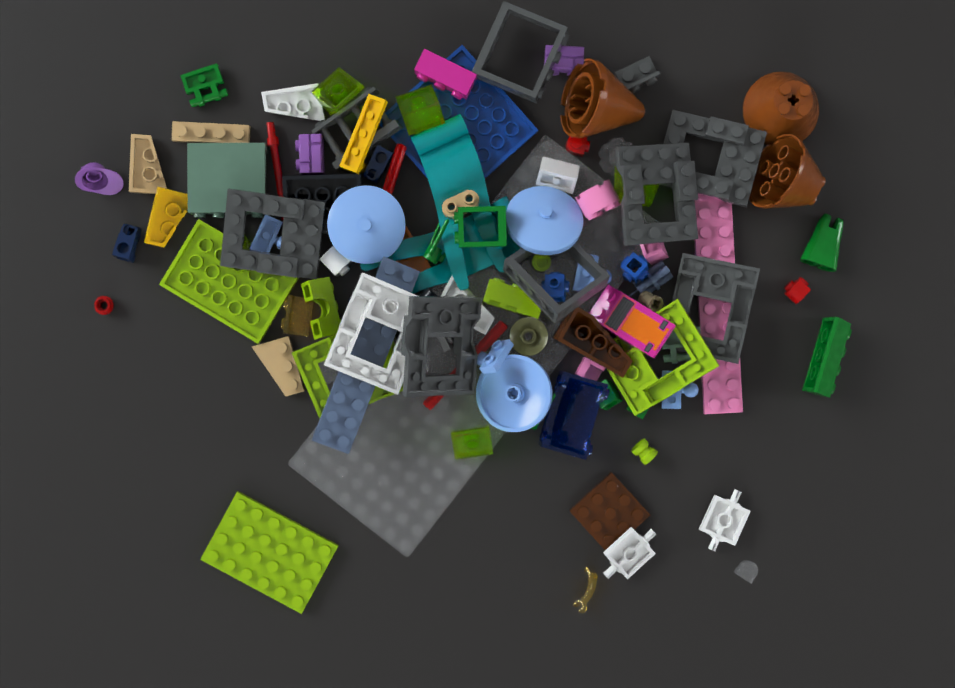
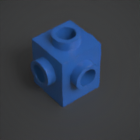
M633 252L630 256L625 257L621 263L622 276L628 282L633 281L637 284L639 280L642 282L649 274L648 261L642 255L638 256ZM637 268L638 270L634 273L632 270Z
M560 272L545 274V281L541 282V287L556 302L566 301V292L570 291L569 280H566L564 274Z

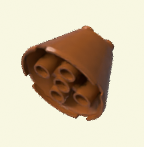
M773 72L759 78L749 88L743 102L745 125H749V128L766 131L765 145H772L777 141L776 137L784 134H793L803 141L814 130L819 117V102L815 91L806 80L789 72Z
M784 134L776 137V142L772 145L767 144L762 150L749 197L750 202L762 209L813 205L821 188L825 185L826 178L822 176V173L800 138L793 134Z

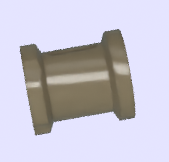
M643 291L639 295L638 302L653 312H657L663 307V299L660 296H653L649 291Z

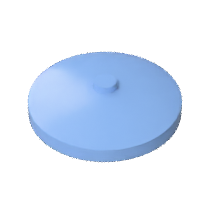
M364 185L345 191L334 201L328 214L327 228L333 246L342 256L356 263L373 264L382 261L383 257H390L399 248L405 235L406 221L403 209L394 196L381 188Z
M548 186L530 187L516 194L508 204L506 210L507 232L518 246L528 252L538 255H555L565 252L578 241L582 232L583 214L579 205L570 195L559 189Z
M511 354L507 355L498 372L487 374L481 372L476 386V400L481 414L492 426L506 432H521L533 428L547 415L552 402V385L547 372L538 362L527 356Z

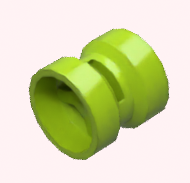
M645 438L640 440L631 450L635 456L639 455L640 461L644 465L652 461L658 454L655 448L649 446V442Z

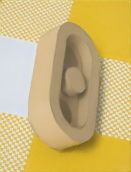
M466 190L448 198L442 204L443 214L449 219H454V212H458V207H478L480 202L479 196L473 190ZM472 197L473 200L471 202H467L466 198ZM450 205L455 206L453 210L448 209Z

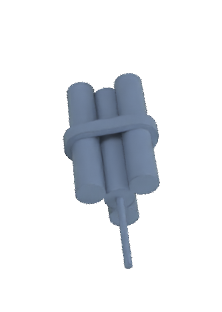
M662 260L648 270L649 274L642 282L639 280L636 284L632 281L637 290L628 295L629 297L637 291L640 294L643 291L651 293L655 290L658 291L661 289L660 286L673 278L669 268Z

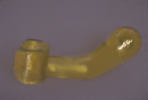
M587 567L584 569L589 575L587 590L581 600H576L573 603L574 607L582 604L581 609L578 610L579 613L586 612V604L594 594L597 584V573L592 574Z

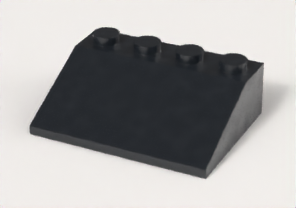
M362 173L282 176L283 197L326 202L322 234H328V214L334 201L345 191L353 187L363 186Z

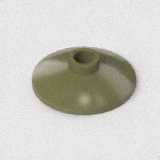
M525 317L513 324L509 339L514 344L513 348L515 351L522 355L532 356L544 349L548 341V332L540 320ZM526 333H530L532 335V338L530 340L525 339Z

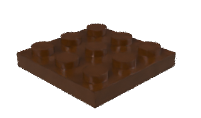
M612 472L569 510L604 550L609 548L630 527L635 530L650 516L647 510Z

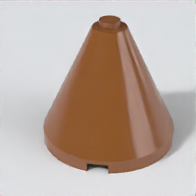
M586 58L583 65L577 64L570 73L561 98V105L565 106V116H560L562 128L568 136L584 138L638 122L644 117V104L600 61Z

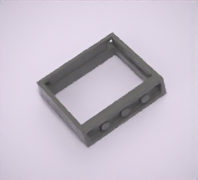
M503 1L472 72L477 74V79L537 104L538 99H542V96L545 94L546 88L544 86L546 82H550L554 70L552 68L554 64H558L560 61L562 46H566L570 36L568 35V27ZM510 14L558 33L533 91L485 71Z
M578 242L566 251L595 280L561 305L518 264L533 253L521 248L504 260L503 271L555 324L606 287L610 277L607 270L601 267L592 255L587 254Z

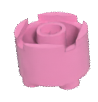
M610 179L604 181V184H597L575 197L585 218H588L589 221L603 215V210L606 212L620 206V198Z

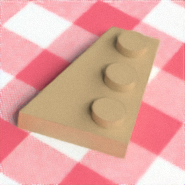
M131 134L129 193L156 194L157 186L167 188L152 136Z

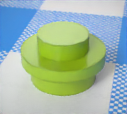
M535 254L532 259V265L537 271H546L551 265V258L549 255Z

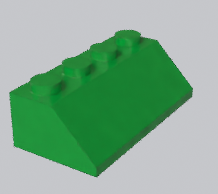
M839 317L823 318L802 391L829 398L834 393L836 387L834 382L836 376L841 371L840 361L846 353L845 344L852 332V329H850L851 323Z

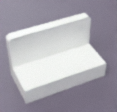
M542 157L536 185L553 187L573 194L580 166Z

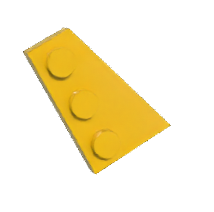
M157 186L144 243L163 248L166 246L177 225L187 213V193Z

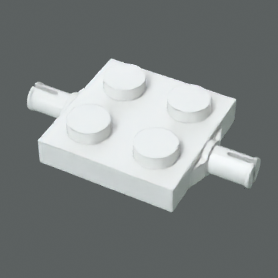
M734 489L730 499L721 498L714 494L699 527V530L712 537L708 549L716 551L719 542L736 545L751 512L737 503L742 492Z
M630 527L603 552L611 564L603 572L604 575L609 579L617 571L629 579L656 554L650 548L648 542L657 534L650 529L642 536Z

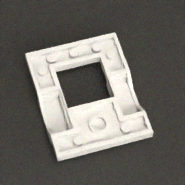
M362 272L339 324V329L324 365L398 395L404 381L405 356L401 355L404 315H408L409 296L417 295ZM365 318L400 331L387 368L351 355Z

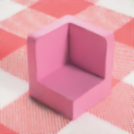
M664 243L640 244L644 258L651 265L669 258Z
M583 357L575 374L595 384L602 371L606 368Z

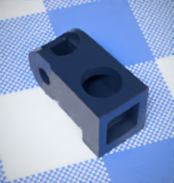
M377 145L363 177L378 184L394 153Z
M124 223L118 234L112 255L117 259L134 263L135 251L141 237V228Z

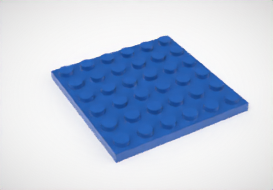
M463 45L446 58L471 72L477 61ZM479 79L476 80L467 100L455 98L451 95L452 92L446 89L441 91L435 88L434 83L427 81V83L420 81L385 112L389 119L399 121L403 127L390 138L396 144L400 143L407 147L405 154L426 178L422 162L410 136L458 114H461L467 126L485 179L539 131L502 89ZM380 121L379 125L383 128V123Z

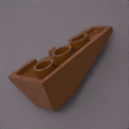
M579 307L566 316L553 337L622 378L633 362L599 324L597 319Z

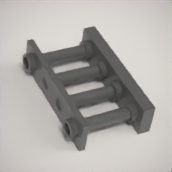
M374 86L364 89L361 92V96L327 120H321L316 123L315 128L311 130L313 134H322L336 155V160L332 163L336 170H343L339 165L345 152L341 151L328 129L338 123L348 141H350L352 131L344 118L352 112L357 119L359 118L361 113L359 107L365 103L368 94L376 96L380 93ZM384 112L381 118L383 128L376 131L368 152L401 130L403 127L400 122L395 119H389Z

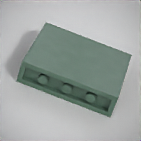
M187 143L188 213L194 215V218H206V215H213V218H225L227 190L229 188L266 193V154H268V145L266 143ZM247 211L246 215H251L252 218H263L264 214Z

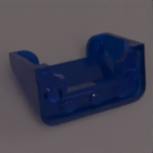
M559 371L553 390L556 396L545 417L538 444L543 448L584 460L587 459V456H591L593 445H591L590 437L600 403L608 399L610 389H607L608 384Z

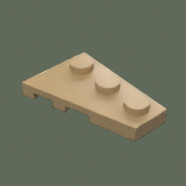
M290 336L252 346L285 396L305 391L300 372L292 356L294 350Z

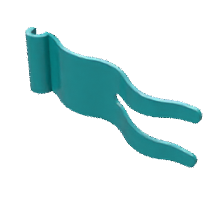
M461 114L410 136L432 191L440 229L445 220L449 219L442 211V204L448 198L466 190H473L479 196L480 202L478 207L490 206L480 160ZM472 197L466 198L467 202H471L473 200ZM450 205L448 207L449 210H453L455 208L454 205ZM492 212L472 213L482 241H498ZM449 219V223L442 235L443 246L457 287L464 291L469 288V281L464 263L463 249L459 248V244H455V232H458V224H454V219ZM486 247L498 272L503 273L505 256L501 247Z
M505 196L490 206H506L507 210L510 200ZM492 212L497 232V212ZM470 215L463 218L464 242H483L473 216ZM434 232L404 239L399 248L388 258L398 261L423 256ZM507 232V246L501 247L505 259L521 249ZM441 237L437 247L443 250L441 254H444L445 250ZM486 247L462 248L467 276L494 265ZM447 258L441 264L419 273L412 294L426 288L448 283L452 273ZM381 261L373 264L360 263V267L364 271H370L378 268Z

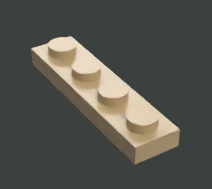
M172 121V141L187 143H250L251 126Z

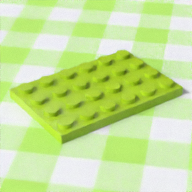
M198 219L159 285L257 344H260L299 278L220 266L223 233Z
M237 491L200 560L302 614L339 545Z

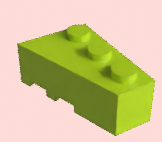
M498 278L489 279L482 303L539 319L541 309L517 284L512 283L511 286Z

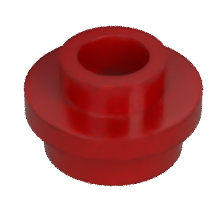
M100 296L95 300L94 308L97 313L107 315L113 311L114 302L108 296ZM103 302L107 303L106 309L102 308Z

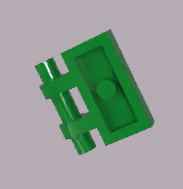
M217 63L180 75L186 94H195L196 98L189 100L191 107L198 105L201 107L206 105L205 103L213 100L220 101L222 97L228 96L226 88L218 90L217 85L224 84V80ZM211 88L212 93L202 96V90Z

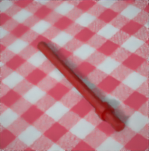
M274 122L266 123L268 132L267 144L271 150L278 196L283 197L282 170L278 151L279 139L276 137Z

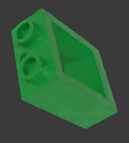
M506 206L458 207V212H454V224H458V232H455V244H459V248L507 246ZM497 212L498 241L464 242L463 213Z

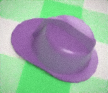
M90 162L82 166L75 176L77 187L84 191L113 195L120 192L123 188V179L117 172L105 169L104 166L96 162Z

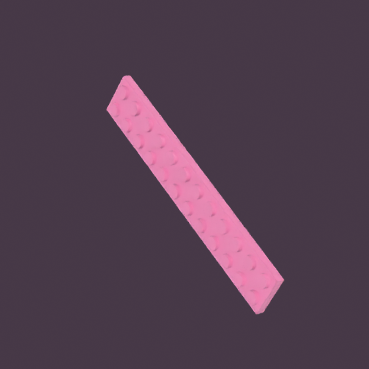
M698 194V200H695L698 239L694 240L695 255L735 263L732 204L716 197ZM697 296L701 336L724 340L732 303ZM716 359L720 366L702 376L703 414L743 412L740 359L739 364Z

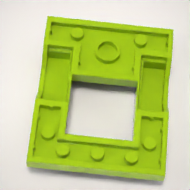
M676 299L655 313L676 325L674 332L691 360L660 379L657 377L642 351L618 337L613 339L633 362L623 378L610 370L608 372L635 416L720 366L679 299Z
M336 334L292 352L319 419L330 391L318 363L326 360ZM394 341L392 342L383 368H387L390 358L393 354V348L395 346ZM375 386L369 404L394 395V393Z

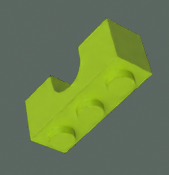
M330 277L308 280L302 283L301 287L305 303L313 301L321 307V316L310 321L314 340L336 334L341 319L339 318L338 303L334 298V287Z

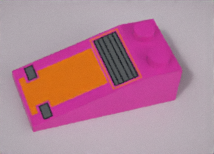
M607 285L589 312L606 331L652 358L656 357L676 327L675 324L610 285Z

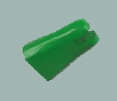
M824 213L820 217L800 261L827 272H836L844 223L843 219L836 218L831 228L829 227L831 215Z

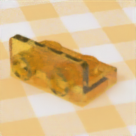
M288 295V299L284 301L286 316L281 321V329H284L283 333L309 337L313 301L305 303L304 297Z

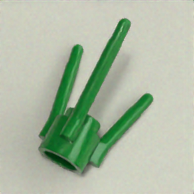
M449 219L445 220L441 229L438 223L430 244L423 255L424 258L435 265L438 261L442 263L446 258V254H441L443 250L438 248L437 245L449 223Z

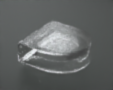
M744 560L740 562L734 573L752 584L758 574V567L752 561Z

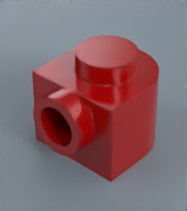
M570 136L566 142L568 153L583 157L584 152L588 153L590 141H587L588 137L575 138Z
M799 277L798 280H791L784 287L786 290L784 294L797 304L811 289L808 287V282Z

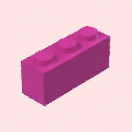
M426 49L423 50L414 69L415 75H417L416 78L426 83L430 81L434 83L435 88L441 91L446 89L452 92V96L460 100L462 98L467 100L477 80V74Z

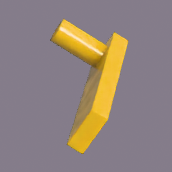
M368 94L339 165L341 168L356 174L365 172L367 165L364 163V160L388 104L387 100Z

